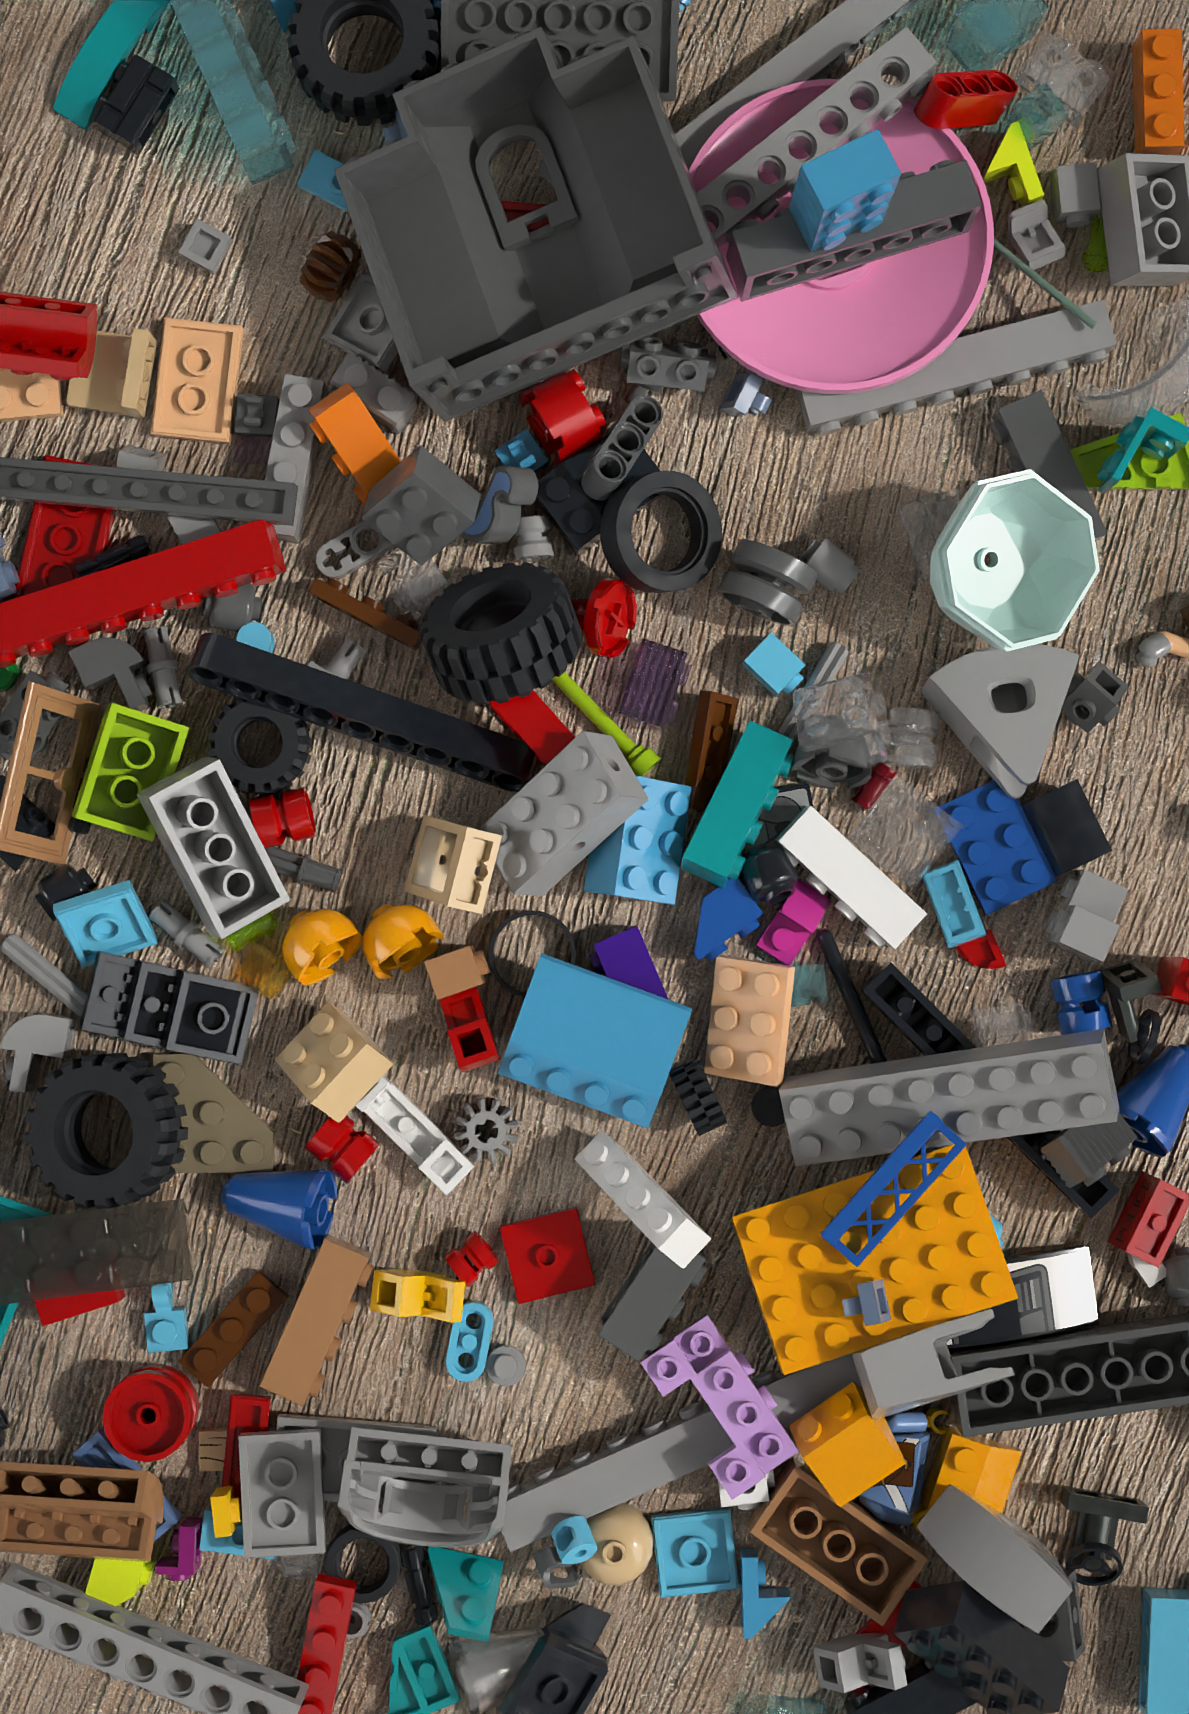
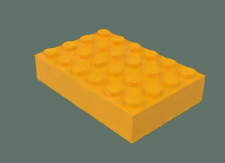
M954 1144L926 1153V1159L943 1158ZM966 1146L858 1267L820 1235V1232L876 1170L731 1217L781 1374L787 1375L1018 1299ZM921 1155L911 1159H921ZM921 1163L906 1164L898 1173L899 1189H914L922 1182ZM926 1163L927 1175L938 1163ZM893 1179L883 1190L894 1189ZM911 1193L899 1194L900 1205ZM894 1194L878 1195L870 1204L871 1220L889 1219L895 1212ZM866 1210L856 1221L866 1220ZM883 1224L872 1225V1237ZM867 1225L850 1226L839 1239L855 1255L868 1242ZM883 1279L891 1315L890 1321L865 1326L863 1313L844 1316L841 1300L859 1296L857 1284Z

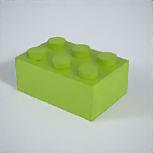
M107 703L71 816L153 842L156 831L137 793L175 773L189 727L115 703Z

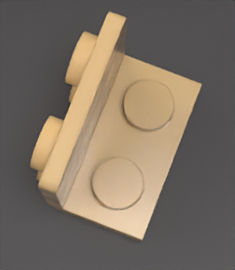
M133 328L132 336L97 331L95 354L88 378L78 377L69 381L66 403L74 408L145 418L157 341L149 330Z

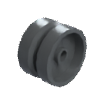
M740 539L731 558L733 564L740 571H726L717 589V593L727 601L753 615L781 625L795 627L804 606L794 595H809L819 574L806 563L778 549L756 541Z

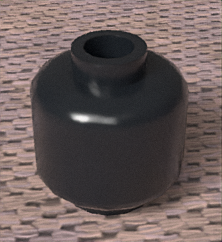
M760 844L745 854L747 859L740 872V876L755 901L766 902L768 906L783 902L794 894V886L797 884L799 876L783 848H768L766 844Z
M63 864L38 882L39 893L35 897L50 919L55 921L53 904L89 893L97 885L84 867L76 871L72 865Z

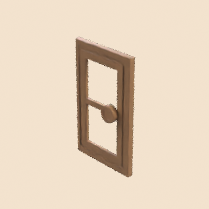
M28 681L0 802L1 851L60 865L66 863L72 831L68 829V824L74 809L73 804L80 779L84 778L85 772H83L86 759L90 757L101 704ZM42 709L79 720L69 768L61 767L56 773L30 766ZM27 774L52 780L56 789L63 791L52 840L15 831Z

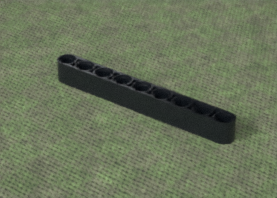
M204 633L198 638L187 674L193 681L201 685L503 790L519 792L528 782L535 752L523 741L218 634Z

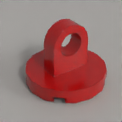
M606 578L595 586L589 599L571 600L580 628L584 630L586 644L591 653L599 657L614 658L619 656L630 642V639L625 637L628 629L633 630L636 624L637 604L632 588L625 585L624 580Z

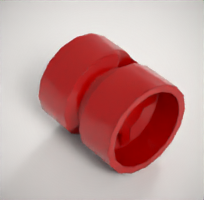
M305 787L283 791L280 799H276L272 794L250 799L253 826L264 848L282 845L286 837H290L296 842L317 836L313 810Z
M347 1115L340 1123L329 1117L304 1148L320 1162L329 1160L331 1162L330 1170L347 1184L379 1147L380 1143L364 1130L356 1132L354 1130L355 1122Z

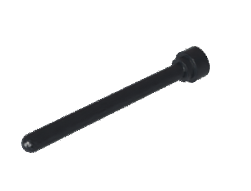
M823 929L817 934V940L871 1064L886 1062L887 1059L834 937L829 930Z

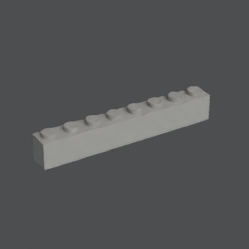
M1105 300L1077 306L1098 323L1093 330L1068 309L956 338L939 357L923 369L903 380L882 388L851 394H819L796 390L807 433L818 431L819 436L829 435L840 431L841 424L856 421L857 426H862L878 421L880 419L879 414L894 411L895 416L911 413L918 409L917 404L932 401L933 406L946 404L956 399L954 394L969 391L971 396L980 395L993 390L992 384L1007 381L1008 386H1013L1031 380L1030 374L1045 371L1046 376L1062 373L1069 369L1068 364L1083 361L1084 366L1100 363L1107 359L1106 354H1109L1117 345Z

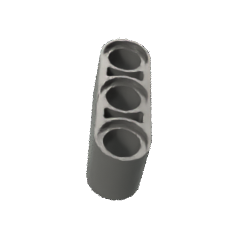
M647 395L637 396L622 414L582 476V488L590 498L600 501L609 499L627 476L662 421L663 409L656 399Z

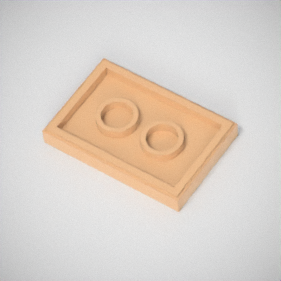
M164 317L151 425L152 436L231 445L244 332L242 326Z

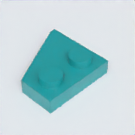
M429 1547L427 1561L428 1565H431L436 1582L435 1590L444 1610L443 1618L448 1634L488 1642L504 1561L438 1547Z
M432 1624L422 1625L393 1639L388 1714H430L461 1701V1694Z

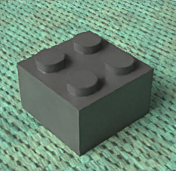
M420 445L369 489L361 518L422 566L474 523L481 494Z

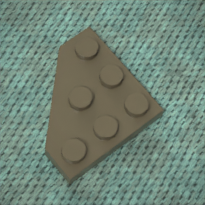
M186 1053L153 1054V1067L158 1066L166 1073V1078L163 1080L165 1084H175L179 1091V1095L175 1097L177 1105L184 1104L187 1116L181 1117L182 1127H188V1139L180 1141L179 1147L183 1148L185 1153L182 1162L172 1164L176 1173L275 1171V1131L264 1120H261L224 1081H221L200 1057Z

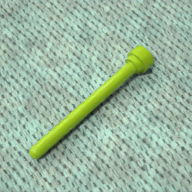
M566 672L560 677L555 676L551 679L603 734L612 735L621 752L627 757L626 760L636 776L644 777L661 760L650 747L647 750L642 744L638 747Z

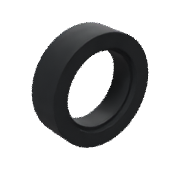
M659 471L627 480L610 496L601 517L600 540L604 556L610 568L628 586L647 593L679 591L697 584L714 566L721 548L722 524L713 498L698 481L680 472ZM654 493L668 496L676 501L685 512L690 525L691 536L688 551L683 560L669 571H660L645 563L637 553L632 540L631 527L635 511L644 499Z

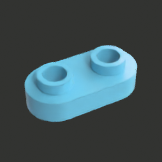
M471 1300L463 1303L461 1322H453L446 1356V1367L449 1374L458 1381L470 1382L477 1379L483 1373L486 1365L494 1318L491 1309L481 1301ZM469 1314H478L481 1317V1324L477 1327L470 1326L466 1320ZM462 1353H470L474 1358V1362L469 1366H464L460 1363L459 1356Z

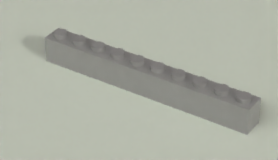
M853 1353L787 1375H783L781 1372L775 1374L773 1370H768L752 1378L757 1388L765 1385L778 1406L773 1408L772 1411L785 1430L790 1429V1424L851 1382L862 1388L852 1357ZM700 1402L690 1404L679 1411L680 1416L665 1422L664 1418H660L643 1426L644 1432L632 1438L624 1434L606 1443L607 1449L595 1454H592L591 1450L579 1453L569 1460L571 1465L557 1471L554 1466L543 1469L533 1475L534 1481L521 1487L518 1482L509 1484L502 1534L510 1552L551 1535L554 1527L564 1519L573 1516H583L587 1519L707 1466L710 1460L727 1450L734 1443L708 1404L704 1406Z

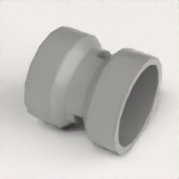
M528 516L521 518L518 530L514 534L519 538L514 548L515 561L534 562L554 557L553 545L548 541V537H546L551 530L550 517Z

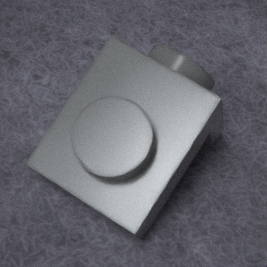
M1043 199L1023 205L1009 213V241L1021 260L1032 270L1065 257V246L1048 221V206Z

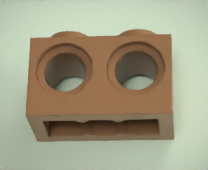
M474 945L424 961L437 1000L486 983L484 975L491 973L483 950L476 952Z

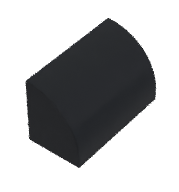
M1078 779L1059 786L1021 805L1055 876L1080 867L1112 851Z

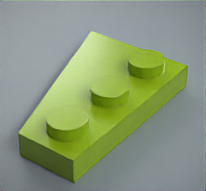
M1181 413L1169 416L1185 425ZM1120 433L1070 449L1088 490H1097L1102 480L1097 478V474L1107 457H1111L1116 449H1120L1121 445L1116 443ZM1189 441L1169 459L1165 457L1156 459L1147 455L1141 450L1142 445L1140 444L1121 479L1110 489L1189 490Z

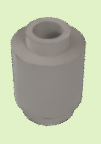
M827 538L821 544L814 540L801 557L807 565L819 574L816 581L832 592L834 589L841 595L861 571V569L854 565L856 560Z

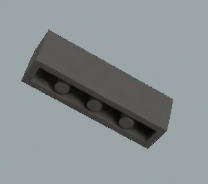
M1042 390L999 408L992 416L994 422L991 423V429L996 441L1000 445L1005 444L1011 457L1007 459L1010 472L1014 473L1031 469L1092 517L1095 541L1105 536L1107 530Z

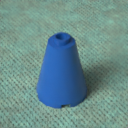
M1183 1044L1167 1046L1117 1091L1119 1113L1138 1137L1134 1140L1132 1146L1152 1156L1162 1158L1172 1150L1189 1105V1047Z
M325 1170L238 1173L231 1180L225 1182L221 1193V1201L223 1204H226L228 1213L303 1248L315 1250L314 1247H321L324 1238L329 1233L334 1212L328 1211L329 1198H337V1184L334 1173Z

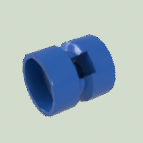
M1102 971L1079 973L1050 980L1054 1002L1061 1004L1062 1007L1057 1012L1061 1035L1099 1030L1112 1026L1109 1006L1101 1001V996L1106 993Z

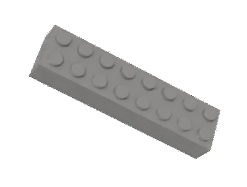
M1104 1029L787 1076L779 1089L795 1167L892 1153L929 1111L934 1112L965 1143L1117 1122L1119 1103ZM936 1130L925 1142V1148L953 1145L939 1130Z

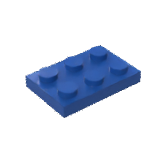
M994 780L933 809L984 915H989L1058 881L1018 798L1012 799L1008 797Z

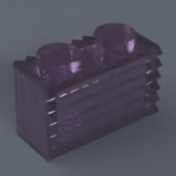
M642 638L618 716L661 731L665 722L673 725L680 702L673 700L677 685L685 687L692 664L685 662L688 653Z

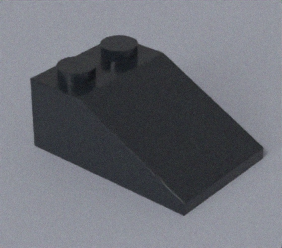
M609 434L564 461L538 480L539 487L535 501L544 513L550 517V521L577 557L601 541V517L609 499L600 501L590 498L582 488L581 479ZM643 449L621 484L636 476L660 471L645 449ZM654 493L640 503L634 515L662 494Z

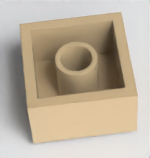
M329 1001L274 1059L310 1103L338 1123L342 1121L393 1065L390 1059L360 1026Z

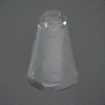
M543 1627L491 1631L488 1642L455 1635L447 1637L450 1644L448 1645L449 1655L458 1688H461L463 1693H467L468 1699L463 1700L468 1714H481L504 1699L538 1639L545 1635L541 1630Z

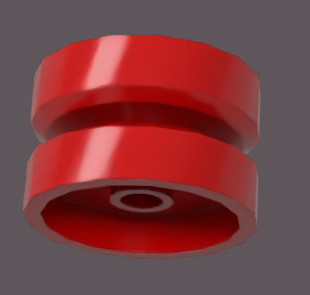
M155 1363L138 1367L113 1388L105 1401L102 1416L105 1435L116 1451L131 1460L151 1462L164 1459L179 1449L197 1423L200 1408L197 1391L189 1378L173 1366ZM145 1408L153 1409L156 1413V1418H153L152 1411H146Z

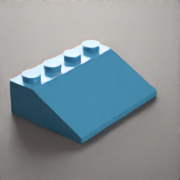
M541 953L498 1074L648 1128L661 1097L692 1008Z

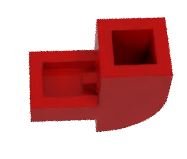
M477 987L439 999L449 1029L447 1033L458 1067L462 1073L501 1060L495 1036L490 1027Z

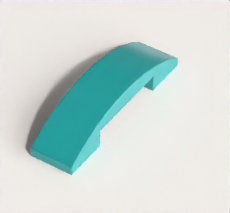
M114 0L76 56L62 83L52 109L87 131L95 119L93 115L95 105L105 95V92L114 80L117 69L126 61L144 31L151 32L170 0Z

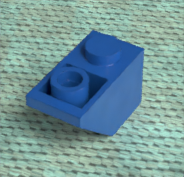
M730 878L724 889L718 886L701 899L693 955L697 960L705 956L709 962L728 949L724 943L736 933L742 939L760 926L757 918L763 912L738 878L737 880Z

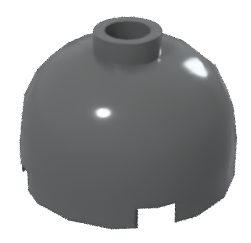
M828 718L824 722L807 728L796 742L792 771L797 769L796 777L800 781L826 789H835L833 781L848 782L847 789L864 785L871 778L872 754L869 741L860 730L848 724L842 718Z

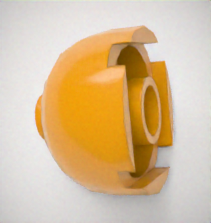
M386 904L372 914L373 920L367 925L363 934L362 949L367 963L378 979H388L393 977L390 972L391 970L401 967L405 973L428 959L439 948L435 940L437 938L443 940L444 935L431 916L422 908L416 905L400 904L393 906L392 904Z
M317 909L309 912L304 910L290 920V928L286 932L282 944V953L291 974L302 985L308 986L334 974L336 971L330 966L337 962L340 957L343 956L347 963L359 950L363 936L354 923L338 911Z

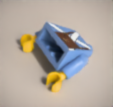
M935 1407L929 1409L926 1414L923 1412H907L885 1417L906 1464L859 1495L860 1502L878 1520L904 1526L912 1523L917 1531L920 1532L917 1527L918 1521L921 1516L926 1515L928 1512L924 1504H920L931 1433L924 1431L928 1428L937 1434H945L948 1431L947 1427L934 1426V1419L937 1415H948V1412Z

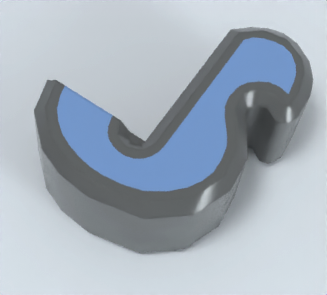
M508 465L496 467L482 500L478 504L474 523L463 531L460 536L471 542L496 545L508 542L518 530L521 521V505H532L536 499L539 486L535 472L527 467L518 468Z

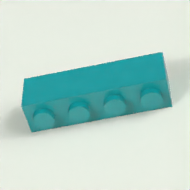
M751 720L749 721L682 857V870L723 889L729 878L737 880L746 858L740 855L746 843L754 845L763 825L757 820L763 809L771 810L779 793V789L775 788L774 785L779 775L787 777L792 767L794 755L790 752L793 739Z

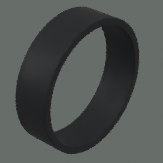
M523 911L508 917L498 926L489 945V963L495 978L505 989L522 997H525L527 992L519 991L507 984L497 971L494 961V947L498 935L511 921L522 916L538 915L549 918L557 923L569 939L571 946L570 964L575 965L576 948L570 931L559 919L541 911Z

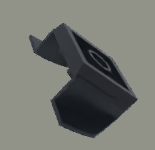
M580 1603L541 1628L545 1635L538 1639L500 1706H495L496 1714H584L608 1673L606 1655L595 1642L611 1614L593 1606Z

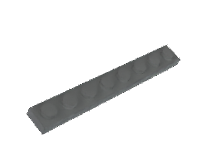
M0 457V499L245 522L265 519L270 524L289 526L294 524L298 486L295 483Z

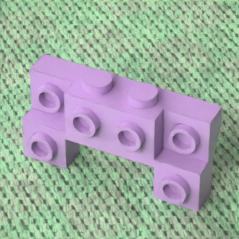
M707 1313L658 1347L653 1354L647 1355L640 1360V1363L663 1397L691 1379L734 1443V1445L709 1461L710 1468L732 1500L764 1479L766 1473L799 1452L772 1411L773 1408L778 1406L765 1385L760 1388L756 1387L749 1376L755 1372L742 1351L736 1355L733 1353Z

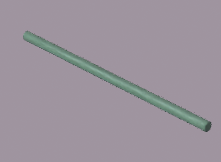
M994 238V249L1092 330L1097 326V322Z

